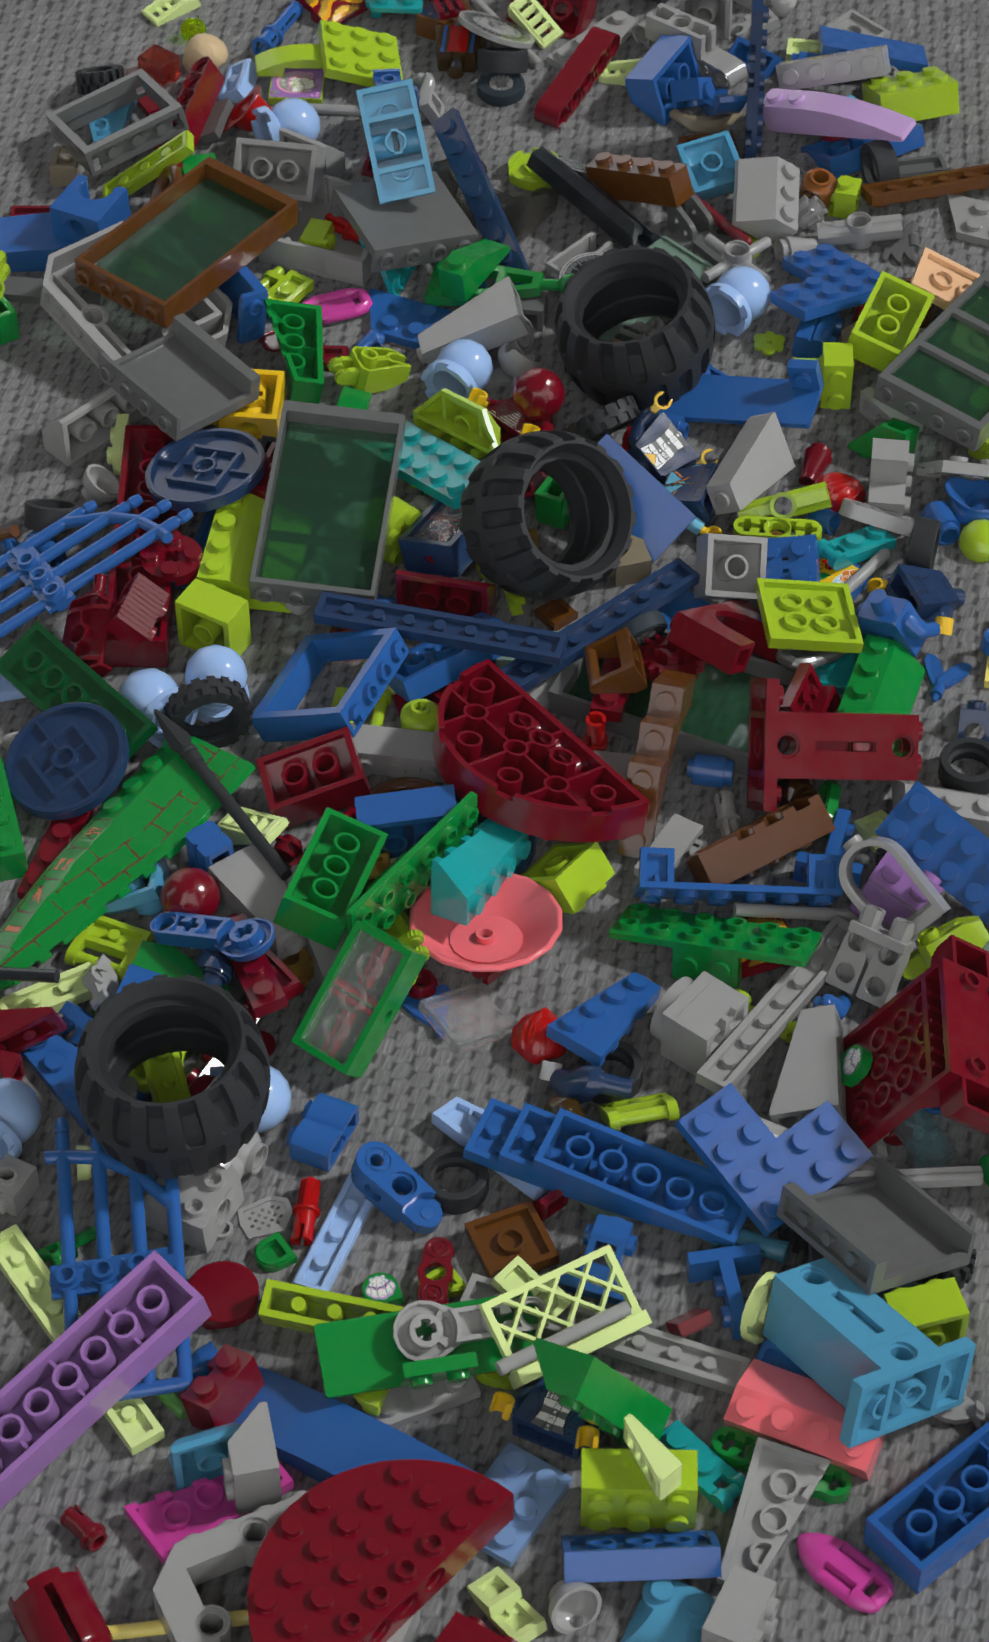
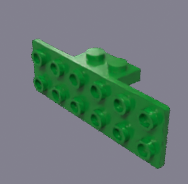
M471 791L417 844L408 852L404 851L363 891V895L346 912L347 937L356 920L372 924L381 930L389 929L396 917L404 909H409L426 888H431V860L437 856L444 858V852L450 846L458 848L460 839L465 835L472 837L474 828L477 827L479 810L478 795Z
M635 903L628 905L610 928L609 938L671 947L672 978L674 979L687 976L695 980L705 971L730 987L738 988L741 984L742 958L805 967L822 941V933L814 932L807 927L787 928L780 927L777 923L773 922L760 924L747 922L740 917L726 919L714 917L711 913L692 914L682 912L678 908L658 909L652 908L645 903Z
M528 1291L527 1297L533 1296V1293ZM497 1296L442 1305L452 1308L485 1303ZM532 1304L526 1305L528 1307L536 1309L535 1306ZM510 1307L512 1310L511 1314L501 1317L497 1316L495 1311H493L497 1322L502 1324L505 1321L513 1320L514 1308ZM400 1311L316 1324L313 1328L324 1393L327 1399L411 1386V1389H423L432 1386L433 1382L448 1380V1383H460L469 1380L470 1376L497 1372L495 1362L503 1359L495 1340L488 1339L460 1344L444 1357L412 1361L398 1350L393 1338V1325ZM522 1311L523 1319L527 1323H538L536 1316ZM421 1322V1326L415 1330L418 1337L423 1335V1341H427V1337L433 1333L431 1326L425 1327L427 1324L425 1322ZM534 1331V1332H529V1333H526V1334H529V1335L535 1337L536 1331ZM514 1336L510 1350L514 1354L532 1345V1343Z

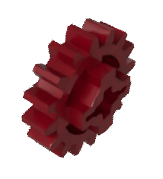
M667 633V636L664 638L657 634L654 641L646 639L645 645H639L642 652L645 674H648V681L655 680L665 669L695 674L696 680L699 678V673H704L706 661L668 641L670 633Z

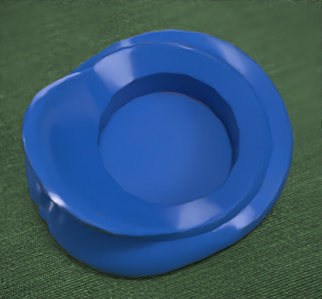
M949 477L945 482V490L950 496L948 506L959 524L967 525L973 520H989V481H970L960 477Z

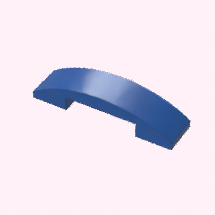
M715 88L714 99L703 100L704 105L700 107L708 116L738 114L745 107L747 95L741 93L728 94V89Z

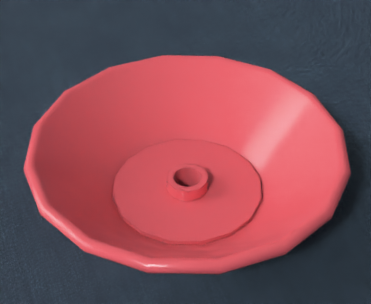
M513 873L510 878H506L501 884L497 895L491 896L487 901L482 913L476 915L467 926L431 914V888L425 889L410 909L409 931L421 930L425 941L420 946H426L430 957L443 965L469 972H501L530 964L551 950L563 930L562 909L549 890L529 877Z

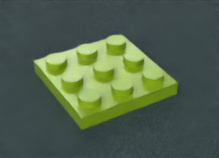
M320 20L317 29L324 77L373 87V70L400 68V77L403 80L396 36L385 32L369 31L362 27L347 26L336 21Z
M769 578L756 579L754 588L768 648L808 650L812 652H862L864 642L848 583Z

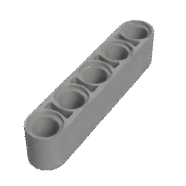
M645 18L632 28V36L636 42L640 41L645 44V47L650 49L656 42L645 38ZM717 46L712 52L705 48L706 57L702 61L697 60L700 75L712 77V83L717 87L721 86L729 90L744 80L748 74L743 61Z

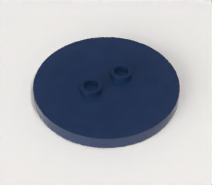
M229 428L200 430L178 441L174 440L163 447L150 461L145 472V482L151 498L156 503L167 498L172 504L169 510L180 512L189 508L192 513L214 510L241 499L259 484L266 471V456L261 443L254 436L246 432Z
M64 703L41 712L18 732L7 751L4 769L11 797L25 812L45 820L70 819L94 809L113 793L125 774L130 752L125 730L112 713L92 703Z

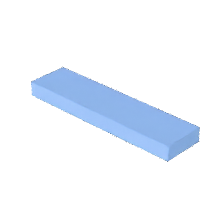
M351 1173L348 1174L291 1284L325 1291L331 1290L374 1206L355 1187L351 1179Z

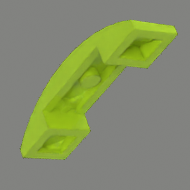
M320 44L280 46L257 54L254 59L256 73L259 77H284L285 68L323 69Z

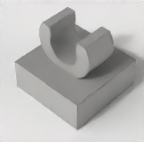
M430 86L421 90L418 109L421 122L428 119L430 123H433L444 114L445 105Z

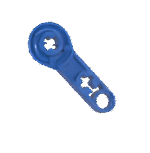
M168 911L157 915L150 923V930L159 944L221 951L228 959L236 962H248L261 957L271 948L275 940L274 925L270 920L262 917L234 922L232 918Z

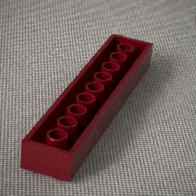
M157 425L125 426L117 505L123 501L126 502L128 498L139 494L144 501L139 507L131 509L129 512L131 514H140L151 506H156V502L151 498L145 482V472L152 458L163 447L174 441L168 434L162 432ZM168 510L164 514H159V517L152 521L161 524L170 517L176 516L178 512ZM115 524L114 530L121 525ZM180 524V527H178V528L175 529V530L179 531L180 533H181V524ZM140 528L112 546V554L147 533V531ZM140 552L110 570L107 598L117 602L126 583L138 572L143 575ZM170 558L166 560L178 561L176 558ZM165 582L166 586L158 585L170 594L165 602L168 609L165 615L154 624L157 632L149 643L142 642L135 649H131L130 645H125V642L120 641L119 638H115L114 634L108 632L106 653L104 655L106 665L110 667H168L176 582Z

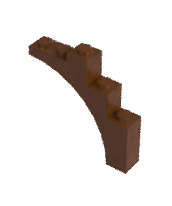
M665 669L652 682L648 714L640 723L636 754L629 761L626 780L650 801L644 833L623 840L619 839L617 854L639 858L640 847H649L654 841L671 759L682 724L692 706L696 681L695 674Z

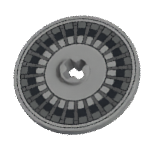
M464 10L459 13V23L483 38L515 48L527 49L533 47L534 37L514 23L478 11Z

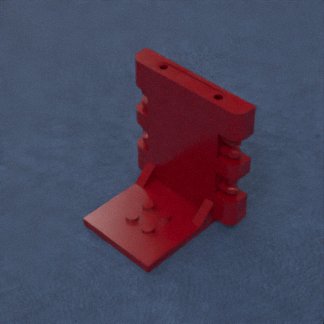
M950 935L934 951L930 968L843 1038L844 1052L855 1044L868 1048L872 1052L873 1061L868 1074L852 1088L845 1085L847 1124L868 1149L916 1111L924 1108L940 1107L941 1114L944 1117L983 1134L989 1133V951L954 935Z

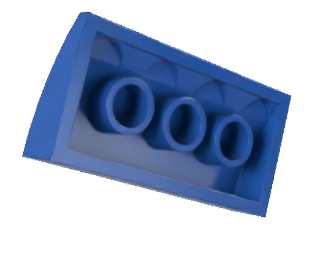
M916 123L903 142L889 141L894 148L896 156L925 146L921 124ZM845 138L836 141L820 140L801 147V153L816 168L826 169L838 179L840 175H848L861 170V147L863 144L875 140Z
M483 611L472 616L474 618L503 622ZM423 642L409 649V654L392 678L389 686L407 702L421 699L459 679L460 673L471 666L487 659L493 661L501 656Z
M714 1530L561 1535L565 1583L574 1581L589 1583L721 1577V1548Z

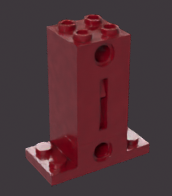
M750 678L747 808L759 811H776V805L781 802V786L777 784V778L917 781L918 774L922 770V757L918 754V743L923 737V724L919 721V715L902 713L779 711V705H782L784 701V688L780 685V679ZM779 739H780L781 745H780V748L778 749L777 744H778V741H779Z

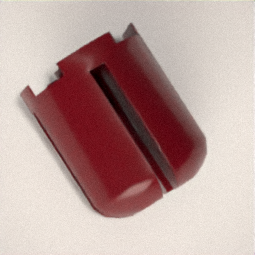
M74 1565L75 1571L62 1573L57 1566L41 1572L26 1581L29 1589L20 1595L15 1602L12 1596H10L8 1606L27 1642H71V1640L72 1642H113L112 1634L76 1565Z

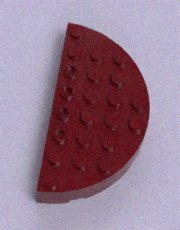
M487 659L471 666L460 673L459 680L447 686L438 705L432 744L433 757L441 777L447 785L454 784L455 794L461 800L472 791L478 795V810L480 814L508 828L537 836L547 841L602 842L623 840L644 833L650 801L492 661Z
M398 1459L375 1462L352 1468L324 1480L304 1493L285 1510L269 1530L258 1550L248 1584L247 1607L250 1642H386L513 1519L514 1493L498 1482L464 1467L423 1459Z

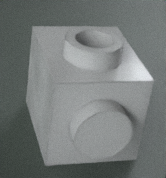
M7 1153L0 1161V1214H5L6 1212L17 1217L40 1187L36 1166Z

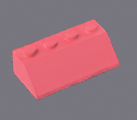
M753 1359L738 1381L723 1418L726 1426L829 1459L831 1464L845 1469L849 1474L868 1481L887 1435L885 1434L849 1449L839 1440L846 1409L814 1380L757 1359Z

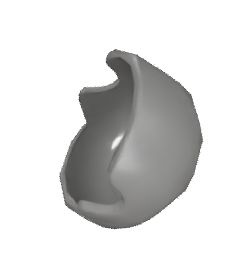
M506 342L499 348L498 363L511 378L514 376L518 377L528 369L541 368L543 365V361L535 362V354L525 355L514 343Z

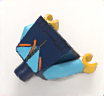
M716 462L704 465L698 464L693 467L672 471L669 473L664 487L696 516V519L686 528L696 535L698 533L701 535L707 533L722 534V530L718 526H709L708 528L704 526V524L711 523L715 513L706 486L718 468Z

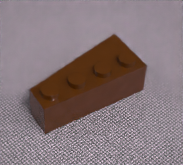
M818 793L790 801L776 808V811H771L688 855L684 859L696 883L732 884L733 881L739 878L744 881L759 874L760 867L766 864L772 866L787 858L786 854L792 851L798 852L813 844L812 841L836 830Z

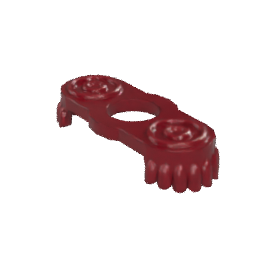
M434 1237L425 1243L422 1262L417 1269L419 1280L417 1300L433 1301L439 1304L449 1303L447 1296L449 1283L454 1276L451 1263L452 1257H455V1252L452 1244L446 1238ZM437 1265L443 1267L446 1274L442 1279L431 1280L426 1277L425 1271L429 1267Z

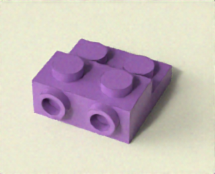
M888 851L861 890L871 904L886 911L883 919L890 928L896 917L907 919L929 902ZM924 870L925 876L942 895L944 889L939 886L941 880L930 871ZM852 902L848 910L859 917L861 913Z

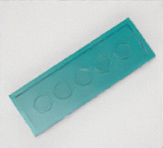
M405 420V437L398 478L454 510L461 507L462 492L467 488L470 482L468 478L480 460ZM356 440L352 442L356 453L390 472L395 445Z

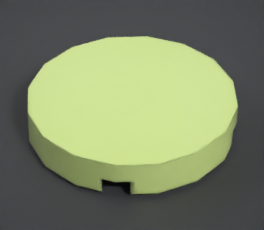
M773 1271L766 1272L758 1280L750 1293L741 1318V1337L755 1345L763 1343L765 1339L761 1335L763 1333L774 1275L778 1274Z

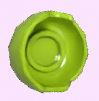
M973 520L962 529L959 536V549L967 559L974 562H989V520Z

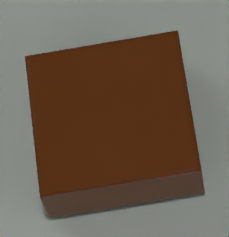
M563 599L550 600L536 608L534 616L550 630L558 631L578 619V612Z

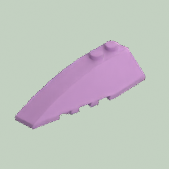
M771 88L764 97L763 120L767 129L772 132L903 142L916 125L915 119L890 109L836 94Z

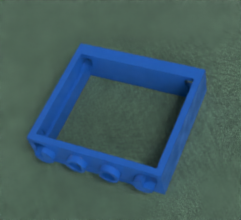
M396 628L306 635L254 711L252 724L264 742L311 740L347 726L352 737H355L410 651ZM368 659L337 707L296 710L327 662Z

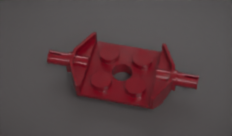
M94 574L92 591L72 600L70 603L62 643L103 678L112 671V667L103 663L109 632L104 629V626L116 602L105 597L104 592L108 577L104 574Z

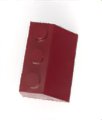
M599 0L537 1L563 31L561 37L572 40L586 31L594 18ZM507 12V16H506V19H505V20H507V21H509V22H511V23L516 24V23L508 16V12ZM535 14L530 15L527 20L529 21ZM539 22L533 28L536 30L543 22ZM548 28V29H547L545 32H543V33H547V34H548L549 32H551V30Z
M406 570L396 571V603L399 605L472 617L482 611L491 616L493 615L496 606V584Z
M348 726L256 759L270 812L272 815L284 817L288 820L289 824L285 829L322 817L327 807L339 811L355 805L354 797L372 794Z

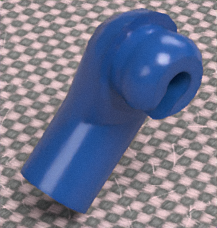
M371 329L356 342L355 346L372 347L373 345L374 347H381V344L383 345L385 342V335L379 333L378 329Z
M824 994L823 997L817 996L814 998L813 1008L820 1005L835 1004L840 1019H843L850 1010L853 1001L847 994H840L838 997Z

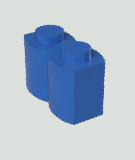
M320 1092L313 1101L309 1100L302 1114L303 1120L298 1126L291 1128L286 1144L289 1146L291 1159L329 1172L359 1123V1106Z

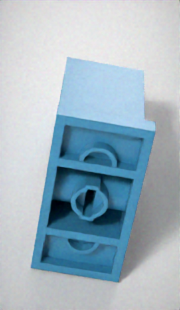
M412 79L356 90L380 205L436 193Z
M825 1257L774 1275L762 1335L774 1343L781 1352L846 1409L839 1440L849 1449L962 1404L976 1349V1344L967 1336L938 1347L876 1293L867 1294Z

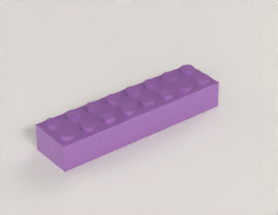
M155 1250L0 1390V1510L211 1316L204 1297Z

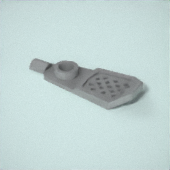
M272 1195L237 1210L240 1226L248 1239L270 1236L278 1231L280 1234L285 1233L294 1216L287 1197ZM230 1221L226 1223L229 1231L225 1234H218L217 1239L226 1240L233 1235V1225Z

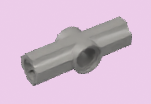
M854 212L847 217V220L817 223L818 245L831 244L839 246L849 244L853 249L863 250L870 247L876 241L903 239L901 214L871 217L866 212Z

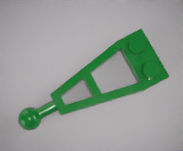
M444 260L436 262L424 294L425 305L458 306L466 304L465 302L441 295L437 268ZM498 265L487 278L496 279L495 284L506 277H510L512 282L523 283L514 285L520 299L540 297L542 290L560 291L563 294L566 281L574 274H565L560 279H544L542 272ZM488 288L477 289L467 302Z

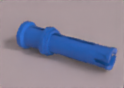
M298 1L290 2L272 24L266 25L262 29L261 35L252 40L251 49L255 55L282 44L284 34L304 12L301 3Z

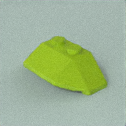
M446 388L440 390L413 410L414 425L480 461L485 459L491 450L501 444L500 427L488 410Z

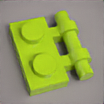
M280 266L265 272L260 281L268 290V299L299 303L314 290L313 279L294 270H290L285 274L284 269Z

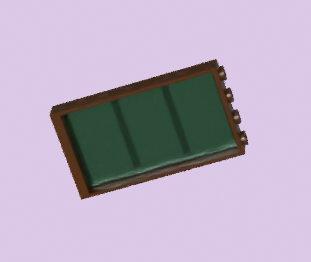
M208 157L76 257V282L166 329L173 323L175 316L181 313L185 314L298 224V201Z

